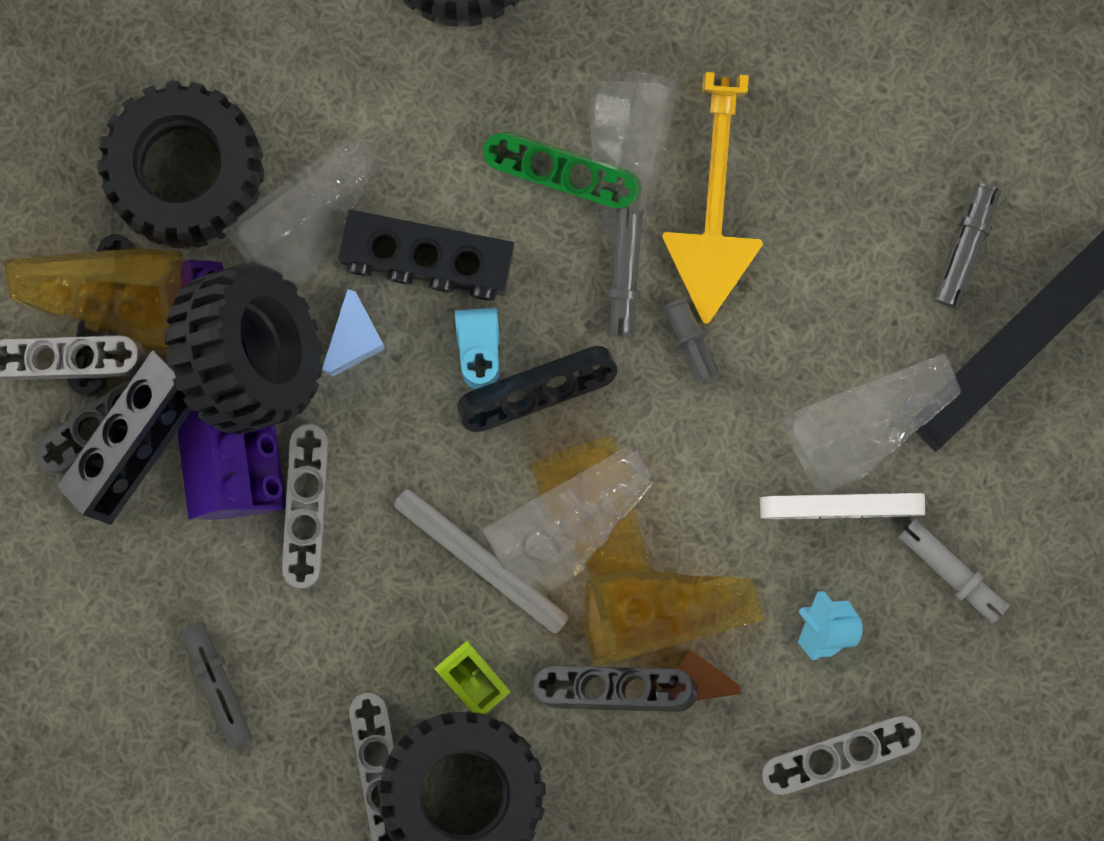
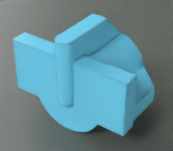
M825 591L817 592L812 607H802L799 610V614L805 620V625L798 643L811 660H817L819 657H831L843 648L855 647L862 637V620L849 601L832 602Z

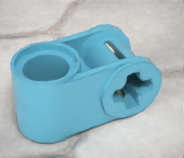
M497 308L456 310L457 346L460 349L461 370L465 383L475 390L497 382L500 372ZM477 360H484L486 367H492V369L485 370V377L478 378L475 371L469 370L475 368Z

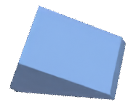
M347 289L322 368L323 372L330 376H335L385 349L356 291Z

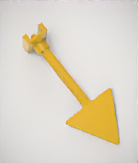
M706 72L704 74L702 93L711 95L710 113H714L705 231L701 235L664 232L662 235L698 314L705 324L711 321L763 245L760 239L725 237L722 235L731 115H735L737 96H744L748 92L749 75H740L736 78V87H729L730 78L721 77V85L714 86L715 73Z

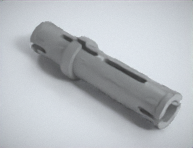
M917 518L908 528L920 540H917L907 529L898 537L900 541L902 540L957 591L955 594L957 598L961 601L965 598L991 625L999 619L1000 615L988 603L1001 614L1009 608L1010 604L1006 603L982 581L984 576L977 571L974 574L935 538Z

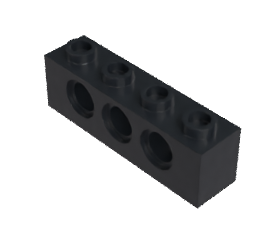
M348 209L338 259L341 264L347 265L346 272L371 277L373 270L388 273V280L395 283L412 285L413 279L430 282L429 288L436 291L453 293L454 287L471 290L470 296L473 298L495 301L496 295L505 297L515 244L512 241ZM384 239L391 240L397 245L395 254L388 259H380L374 255L375 245ZM426 247L434 249L438 253V259L434 265L421 267L414 261L415 255L420 249ZM463 256H473L479 261L480 266L474 274L466 276L456 270L457 261Z
M154 350L151 351L57 485L59 490L83 516L111 525L192 410L183 401L185 399L182 390H177L172 380L176 377L173 368H168L166 355Z

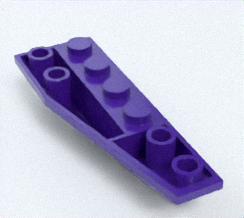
M184 261L180 290L184 289L187 283L196 278L223 270L222 262ZM242 340V345L247 356L246 348ZM192 410L178 430L188 520L229 519L286 510L275 425L244 434L226 433L214 428V425L210 426L198 418L199 412Z

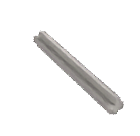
M406 489L399 495L394 503V507L548 630L552 633H558L566 624L569 618L567 613L414 492Z

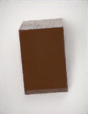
M688 650L675 668L684 671L697 684L698 696L696 701L741 694L740 685L692 650ZM677 681L675 688H661L659 692H667L674 700H677L678 693L685 692L686 688Z

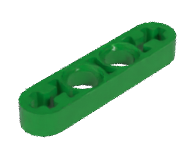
M504 131L494 134L486 140L483 146L484 159L495 170L602 205L621 209L632 205L641 194L639 178L628 169L513 132ZM507 141V149L516 153L524 152V146H527L528 150L522 159L507 157L501 161V154L495 151V146ZM537 152H545L552 159L553 167L548 175H540L533 169L532 159ZM521 161H522V169L518 167V165L520 164ZM577 164L585 165L591 171L592 181L586 188H580L572 181L571 171ZM602 171L606 172L603 181L616 183L622 178L625 179L624 186L630 189V194L621 196L619 200L616 198L617 191L606 186L600 188V194L596 193L602 181Z

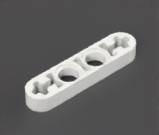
M921 493L760 497V519L766 520L819 519V517L825 519L861 518V516L863 518L925 516V494Z

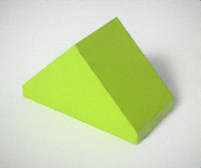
M468 641L463 643L434 668L473 713L486 714L511 693Z

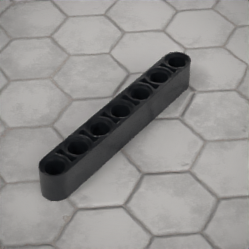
M1104 230L906 421L934 452H937L1104 290Z

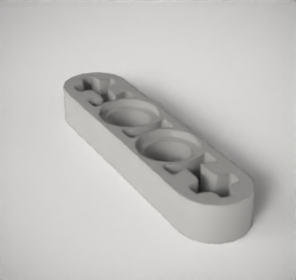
M126 336L0 340V358L7 357L9 353L17 357H24L25 363L9 362L6 364V367L0 365V378L6 380L134 376L146 360V353L142 344ZM90 346L94 352L93 362L87 368L80 369L76 364V355L83 347ZM50 347L55 355L54 362L48 369L41 370L37 365L38 354L44 348ZM125 349L132 352L131 358L125 359L124 364L114 359H107L106 352L122 354Z
M305 424L296 428L291 435L289 444L282 572L286 582L298 589H307L315 585L320 579L322 571L329 442L325 432L312 424ZM307 432H313L314 438L321 441L320 448H314L312 451V462L321 461V468L319 470L309 466L295 468L296 460L305 462V449L298 446V440L305 439ZM303 474H312L318 479L319 488L312 497H301L295 490L296 480ZM300 516H309L316 522V532L310 539H298L293 533V523ZM291 544L301 547L316 545L315 554L306 552V564L313 567L314 571L313 574L305 576V582H298L297 575L290 573V567L299 563V551L290 553Z
M363 693L352 701L349 708V717L372 841H380V836L387 833V828L384 821L376 824L375 815H380V810L372 799V793L374 788L378 786L379 780H381L384 767H382L383 765H370L365 758V749L370 743L379 741L387 747L390 755L395 747L386 701L377 694ZM370 699L372 706H379L381 709V714L374 716L375 729L384 726L386 735H371L361 740L360 730H369L366 718H358L357 710L364 707V700Z
M897 716L773 757L762 768V783L771 793L785 795L909 754L920 744L922 737L921 729L912 718ZM897 723H901L903 728L912 729L913 735L907 738L908 745L906 747H902L900 742H891L885 745L889 753L881 755V744L874 734V730L881 728V735L885 737L896 732L895 725ZM857 736L867 737L873 745L872 755L865 761L855 760L849 752L850 743ZM822 749L830 753L833 765L829 772L819 775L815 774L809 767V758L813 752ZM801 755L802 769L809 778L808 781L801 783L800 774H796L787 778L788 786L781 788L777 782H770L769 775L775 773L774 765L780 763L783 769L796 767L797 764L793 761V758Z

